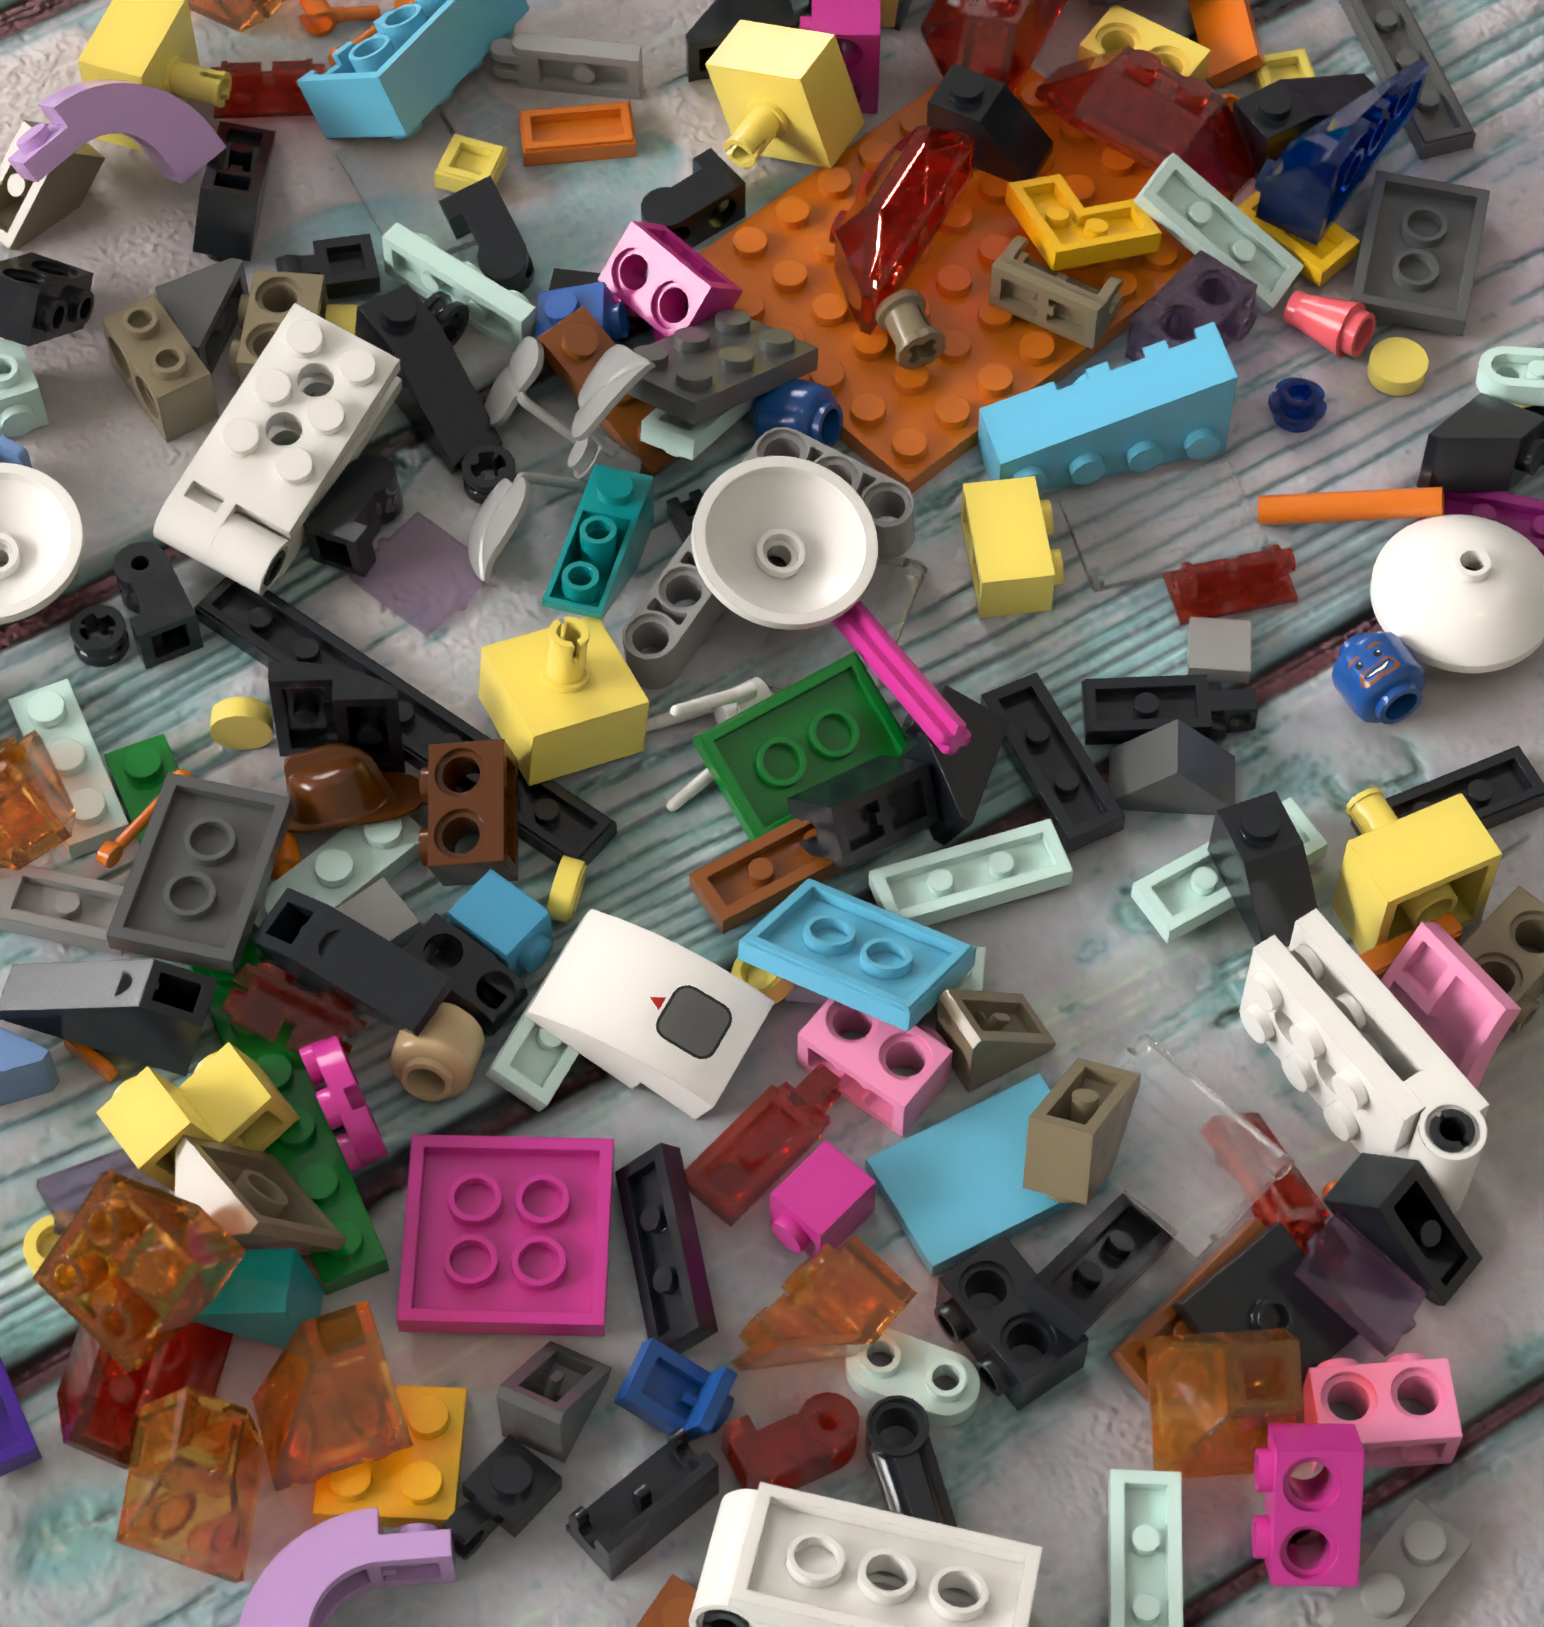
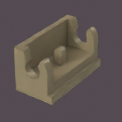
M1019 235L1015 236L1000 258H997L992 265L989 304L1090 349H1094L1123 306L1124 295L1118 293L1123 280L1111 276L1102 289L1099 290L1063 273L1052 271L1051 268L1031 260L1030 254L1023 252L1029 242L1028 239Z

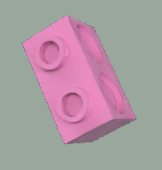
M829 998L798 1033L797 1065L901 1137L908 1132L950 1082L953 1050L948 1048L946 1041L939 1033L926 1025H914L907 1032ZM847 1030H855L866 1036L858 1040H847L838 1034ZM899 1066H908L916 1069L919 1073L903 1077L896 1075L891 1070Z
M1404 1353L1393 1356L1386 1362L1358 1364L1356 1360L1351 1358H1335L1324 1361L1317 1367L1309 1368L1301 1392L1305 1423L1355 1424L1365 1451L1364 1470L1448 1464L1453 1462L1463 1435L1448 1358L1427 1359L1425 1355L1420 1353ZM1403 1398L1417 1399L1428 1408L1430 1413L1426 1415L1411 1414L1400 1405L1398 1400ZM1335 1403L1348 1404L1357 1410L1361 1418L1352 1421L1343 1420L1334 1415L1329 1406ZM1312 1462L1313 1474L1320 1473L1324 1465Z

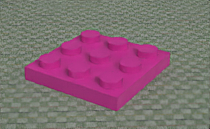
M412 1134L396 1320L399 1332L605 1337L615 1154L614 1139Z

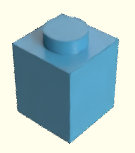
M492 869L448 911V919L452 925L493 953L498 961L512 970L519 978L526 971L532 973L539 969L552 950L553 938L550 911Z

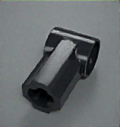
M902 1395L888 1396L879 1400L869 1411L866 1420L865 1452L871 1467L875 1470L886 1510L957 1527L929 1437V1419L924 1408L914 1399ZM890 1426H901L913 1433L915 1440L905 1447L894 1448L882 1442L878 1435Z

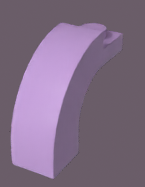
M103 79L76 83L49 95L37 105L51 121V124L46 126L45 123H40L25 132L16 142L19 150L7 160L21 178L38 183L88 141L106 134L122 133L141 146L165 179L184 183L227 148V146L205 118L180 98L147 85L122 80Z
M378 1507L348 1512L323 1521L291 1541L264 1569L249 1594L238 1627H324L329 1618L341 1605L365 1591L391 1586L457 1581L456 1554L451 1529L438 1530L432 1524L411 1523L397 1528L395 1533L384 1534Z

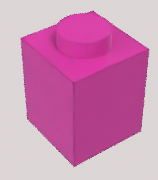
M825 1140L770 1194L771 1229L776 1238L788 1250L795 1254H800L804 1251L821 1265L874 1212L876 1181Z

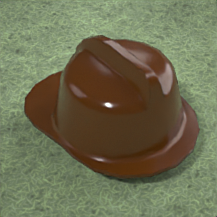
M343 743L326 744L291 754L284 761L288 797L292 799L294 809L287 829L290 833L308 834L340 826L396 820L414 813L424 805L420 796L418 778L395 771H381L372 755L356 746Z

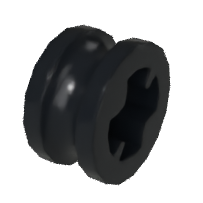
M438 291L428 297L423 304L441 324L453 347L467 327L469 309L462 302L455 301L452 303L450 295Z
M488 444L473 448L465 455L462 462L464 491L467 496L474 502L483 504L490 492L502 479L507 478L512 482L516 478L515 459L508 450L502 446ZM493 469L494 475L498 476V478L485 480L484 474H481V472Z
M103 604L92 605L82 609L74 616L70 624V635L74 642V650L79 660L86 665L97 668L109 667L118 663L126 655L130 647L125 620L122 614L111 606ZM98 631L104 636L110 634L111 637L102 642L100 638L96 636L90 638L89 635Z

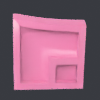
M1421 922L1380 981L1478 1090L1492 1056L1522 1009L1438 922Z

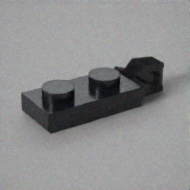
M1207 674L1085 679V681L1081 682L1085 745L1123 744L1177 719L1183 721L1210 740L1211 738L1226 737V733L1254 730L1256 728L1258 715L1256 688L1222 689L1221 683L1209 682Z

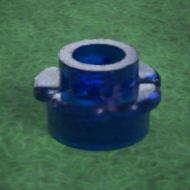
M1291 377L1281 380L1276 385V391L1271 392L1268 398V406L1275 423L1282 429L1293 433L1306 432L1312 429L1323 418L1327 410V403L1323 401L1325 398L1324 390L1317 383L1304 378Z

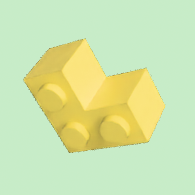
M229 1042L218 1052L205 1057L195 1068L194 1074L179 1087L147 1066L137 1076L124 1081L115 1090L113 1097L96 1112L137 1168L173 1192H175L176 1145L183 1135L263 1152L300 1119L261 1067Z

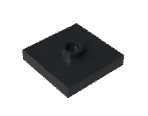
M1281 1221L1273 1222L1266 1226L1172 1305L1252 1418L1263 1417L1305 1381L1309 1368L1317 1367L1320 1363L1331 1359L1361 1333Z

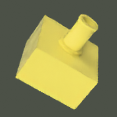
M112 0L78 59L82 82L108 79L147 85L166 91L186 103L188 99H193L222 108L225 106V100H228L232 87V76L229 72L200 66L188 0ZM111 133L95 138L145 152L133 139L122 133Z
M740 20L705 64L732 134L725 141L723 148L728 150L726 156L739 167L752 168L760 156L832 168L865 124L835 34Z
M566 616L562 624L559 619H556L549 628L482 647L478 697L501 738L506 741L517 757L518 768L528 786L644 751L650 701L600 619L592 617L579 619Z
M1372 787L1358 793L1347 803L1345 812L1353 820L1362 835L1347 841L1331 908L1360 954L1417 928L1421 922L1432 921L1450 911L1462 928L1482 919L1503 853L1462 793L1400 819L1397 818L1384 798V793L1378 787Z

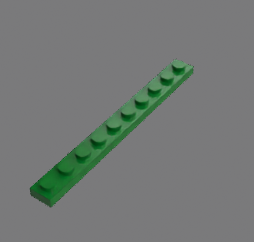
M164 733L104 754L108 770L130 823L159 796L167 773L179 770ZM147 826L136 836L139 845L142 842ZM249 936L236 975L189 966L191 971L218 979L208 1012L222 1046L224 1047L229 1042L255 1061L300 1117L265 1150L267 1154L273 1155L347 1239L338 1251L308 1254L326 1296L389 1271L388 1261L335 1135L322 1111L313 1083Z

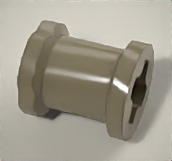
M905 289L889 295L879 304L874 315L879 328L889 332L896 345L895 357L899 365L905 369H916L932 363L946 348V338L942 330L932 326L925 313L927 306L922 293L915 289Z

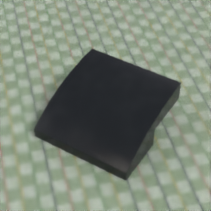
M269 661L268 685L280 756H289L326 744L343 743L359 747L372 755L381 771L405 773L406 762L396 687L380 679L341 667L309 662Z

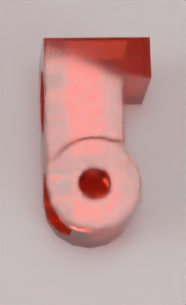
M820 1393L808 1399L799 1413L790 1415L759 1430H756L748 1414L724 1424L721 1450L741 1489L758 1490L760 1482L796 1490L841 1469L851 1461L856 1452L860 1418L857 1408L848 1398L838 1393Z

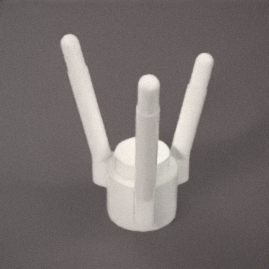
M754 677L725 691L673 705L669 712L648 718L646 732L714 713L715 719L719 724L772 696V693L762 679ZM708 768L703 770L667 802V810L670 812L677 811L714 780Z

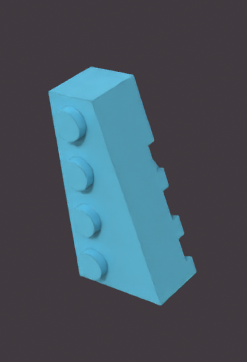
M414 0L415 3L400 6L392 11L388 10L374 21L373 24L377 33L372 37L363 40L356 46L354 42H347L332 53L336 65L324 74H318L317 71L310 70L296 82L325 138L392 137L395 140L407 138L421 129L423 125L422 120L437 105L451 98L454 93L453 88L467 74L475 71L484 63L483 57L490 51V45L494 40L499 38L506 39L514 32V25L530 10L527 1Z
M1215 322L1194 329L1197 339L1169 349L1166 340L1144 347L1142 349L1145 358L1112 370L1106 361L1085 369L1086 373L1081 375L1073 385L1060 389L1059 385L1052 381L980 408L977 447L990 481L1035 476L1038 493L1044 490L1071 484H1090L1100 478L1131 471L1146 472L1159 465L1186 459L1201 460L1210 457L1214 453L1225 451L1238 376Z

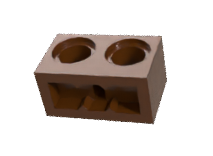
M504 739L429 744L428 767H422L419 773L421 800L424 805H428V827L420 829L418 838L419 854L423 866H428L443 886L476 884L490 869L507 881H518L517 757ZM473 773L480 774L477 784L471 790L462 793L455 792L458 782L464 776ZM468 834H480L479 841L472 850L463 854L455 853V847L461 838Z

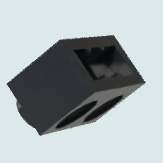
M32 252L0 261V337L29 347L83 329L94 307V295L90 292L94 273Z
M1003 1235L938 1278L934 1314L946 1336L956 1344L963 1341L976 1357L975 1366L986 1387L998 1397L1005 1394L1017 1411H1019L1084 1367L1089 1338L1084 1333L1076 1342L1073 1341L1060 1329L1046 1322L1037 1311L1020 1299L1031 1280L1037 1274L1009 1239ZM978 1293H989L997 1297L1001 1303L992 1308H982L973 1304L969 1298ZM1018 1345H1031L1040 1350L1043 1356L1037 1360L1025 1361L1014 1356L1010 1350Z

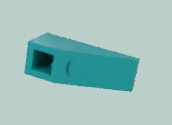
M594 464L542 598V607L601 620L604 618L637 570L653 528L654 476Z

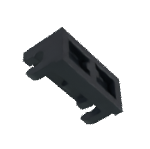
M884 754L787 798L790 815L801 821H810L817 831L818 837L811 836L800 842L802 848L813 856L835 860L836 866L846 868L940 823L928 763Z
M678 1427L667 1436V1444L589 1507L580 1506L568 1516L569 1523L566 1524V1531L611 1581L719 1494V1464L706 1450L697 1456L687 1442L688 1435L682 1427Z

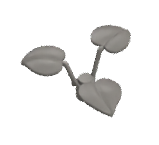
M531 336L525 337L511 356L510 365L505 367L498 375L486 398L484 408L490 417V426L494 428L502 426L519 403L524 409L574 443L567 465L574 470L575 478L522 471L513 482L504 478L494 487L478 510L468 538L469 560L480 580L491 584L490 578L493 565L528 508L531 499V485L573 489L583 494L594 464L636 473L640 472V458L608 439L597 427L635 384L651 369L656 367L652 361L622 344H616L609 348L596 363L580 390L578 396L580 409L575 414L571 428L531 400L527 395L526 391L538 377L543 367L544 348L537 339Z

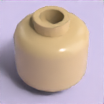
M441 1003L418 1037L403 1030L399 1031L390 1057L393 1074L408 1093L425 1101H439L461 1095L471 1085L483 1052L485 1038L482 1027L471 1014L459 1006Z

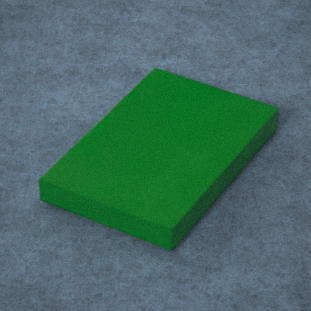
M855 650L697 735L692 743L751 842L795 819V817L790 815L787 798L882 754L900 757L907 737L901 732L899 723Z

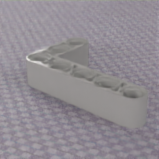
M776 427L766 431L758 438L742 462L766 456H789L805 459L831 470L850 484L870 511L877 532L878 557L895 558L904 554L912 546L915 539L914 497L906 486L883 473L788 427ZM883 516H891L897 518L898 520H895L893 522H881L876 519L881 518ZM691 533L629 618L622 632L626 663L639 685L647 689H661L670 685L679 677L727 608L711 593L698 572L692 552ZM682 600L697 601L689 607L675 606L677 602ZM649 646L664 648L656 654L641 653L643 649Z

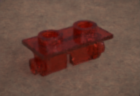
M313 58L301 61H272V71H262L261 62L229 63L228 61H221V67H211L210 69L229 72L232 76V87L228 100H225V106L222 108L214 106V119L314 116L296 81L310 70H315L318 74H324L328 70L325 69L324 63L314 64Z
M1279 544L1270 545L1268 550L1239 555V558L1229 560L1223 558L1193 565L1189 561L1182 562L1179 570L1164 572L1162 576L1180 625L1189 624L1190 617L1218 618L1298 602V596L1289 572L1296 570L1295 556L1290 547L1281 549Z
M260 962L257 967L247 963L235 974L232 981L245 986L244 991L233 986L221 1008L222 1011L232 1015L231 1023L239 1025L271 1042L275 1040L283 1021L294 1025L284 1048L297 1055H300L298 1049L320 1039L325 1040L337 1035L348 1057L352 1045L343 1041L344 1036L348 1038L353 1037L363 1030L367 1024L366 1021L352 1015L354 1008L345 1000L325 992H318L315 997L293 986L295 978L279 967Z

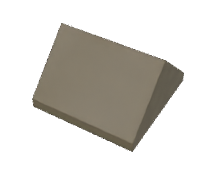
M183 1135L177 1143L174 1199L175 1244L207 1250L295 1248L299 1255L338 1251L347 1240L273 1155Z

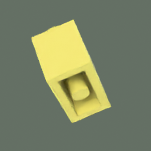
M1035 476L963 484L960 521L979 618L1051 611L1054 586L1063 585L1064 582L1063 560L1059 548L1050 549L1048 536L1053 535L1054 529L1052 507L1049 499L1040 500Z

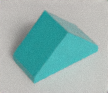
M295 1248L200 1251L195 1255L185 1319L310 1357L316 1351L324 1289Z

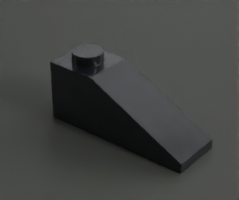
M1364 73L1280 79L1234 102L1227 149L1261 185L1271 180L1307 149L1312 148L1321 155L1396 117L1398 109Z
M220 121L216 133L227 148L207 163L200 187L192 252L206 254L208 258L217 262L229 258L250 262L259 227L276 131Z
M408 284L357 306L355 336L400 359L401 369L397 377L402 379V390L394 403L452 474L462 469L463 459L471 449L480 445H503L496 429L490 426V417L441 324Z

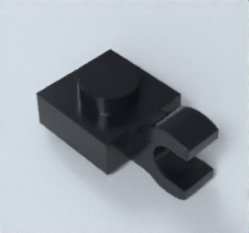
M370 233L313 241L312 255H283L275 258L277 272L325 275L328 299L381 292L380 275Z
M509 1434L462 1483L463 1495L471 1502L461 1505L443 1525V1529H451L455 1552L466 1561L481 1547L488 1536L499 1525L515 1538L562 1489V1477Z

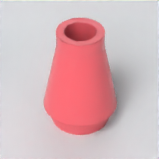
M1296 291L1292 294L1284 311V322L1286 324L1296 327L1339 358L1347 355L1357 358L1362 355L1372 339L1376 325L1375 315L1366 311V307L1362 302L1309 295L1302 291Z

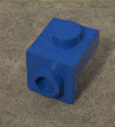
M605 281L538 292L535 339L584 305L614 343L622 344V339L629 336L627 311L623 303L616 304Z
M651 1338L642 1343L614 1403L666 1435H669L678 1427L684 1428L688 1435L687 1442H690L709 1432L711 1434L716 1433L725 1423L734 1404V1398L729 1395V1392L737 1377V1373L726 1366L710 1373L655 1338Z

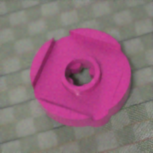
M335 1035L325 1040L320 1039L298 1049L313 1085L315 1086L324 1081L327 1084V1088L315 1093L331 1130L343 1125L346 1128L347 1132L336 1136L351 1173L377 1162L376 1160L389 1155L338 1036Z

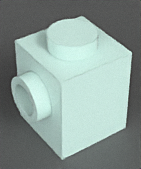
M3 340L0 341V434L10 438L22 436L31 430L49 425L39 385L22 344Z

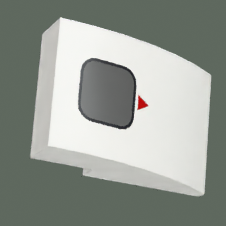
M590 909L524 1016L629 1088L633 1089L642 1083L696 1120L716 1105L775 1001L720 966L673 941L620 918Z

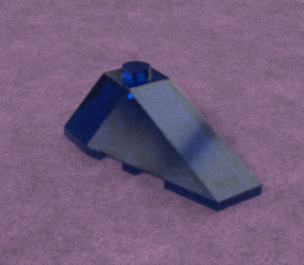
M1418 59L1293 139L1277 161L1269 158L1260 170L1255 182L1254 189L1261 193L1255 217L1317 246L1418 106L1429 63Z

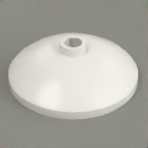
M789 456L759 457L747 460L728 469L704 493L699 502L692 525L691 544L694 561L700 576L711 593L723 605L740 617L774 629H808L821 626L842 616L859 601L866 591L877 563V532L870 511L862 498L839 475L817 463ZM768 557H781L787 566L777 567L769 562Z
M0 463V562L7 563L0 567V625L35 614L57 599L76 575L82 561L85 544L81 516L69 493L57 481L41 471L13 463Z
M1448 514L1429 517L1399 531L1386 543L1378 555L1370 584L1373 611L1384 632H1392L1398 636L1417 660L1451 672L1486 673L1510 667L1524 660L1543 643L1544 556L1535 545L1512 528L1497 521L1474 515ZM1464 567H1470L1476 569L1477 571H1471Z

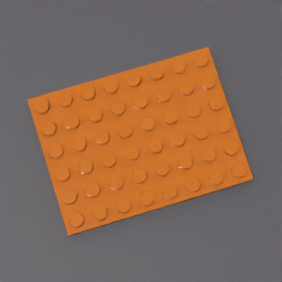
M995 42L961 66L1003 82L1009 87L1054 142L1053 151L1036 178L1061 174L1084 208L1135 199L1159 167L1000 42ZM940 82L846 148L832 168L819 167L699 253L743 290L733 309L744 311L751 316V319L769 327L788 330L794 334L795 338L818 347L817 370L798 379L819 383L831 389L843 413V425L839 439L874 469L902 483L911 493H914L977 445L980 408L1052 381L1057 384L1209 268L1152 219L1162 232L1158 252L1079 266L1074 269L1058 270L1060 273L1099 290L1102 289L1111 276L1123 280V284L1118 293L1124 295L1123 306L1094 349H1090L989 304L992 265L997 258H1000L1015 236L1019 235L1029 240L1023 252L1030 254L1031 260L1047 267L1049 265L1005 203L1007 184L1011 182L925 149L928 101ZM905 289H915L922 293L927 305L925 313L933 327L942 330L946 338V348L943 353L932 363L916 369H905L899 365L895 357L896 345L888 331L879 328L874 317L876 308L884 299L893 293ZM687 299L686 305H685V307H686L687 309H689V301H688V299Z

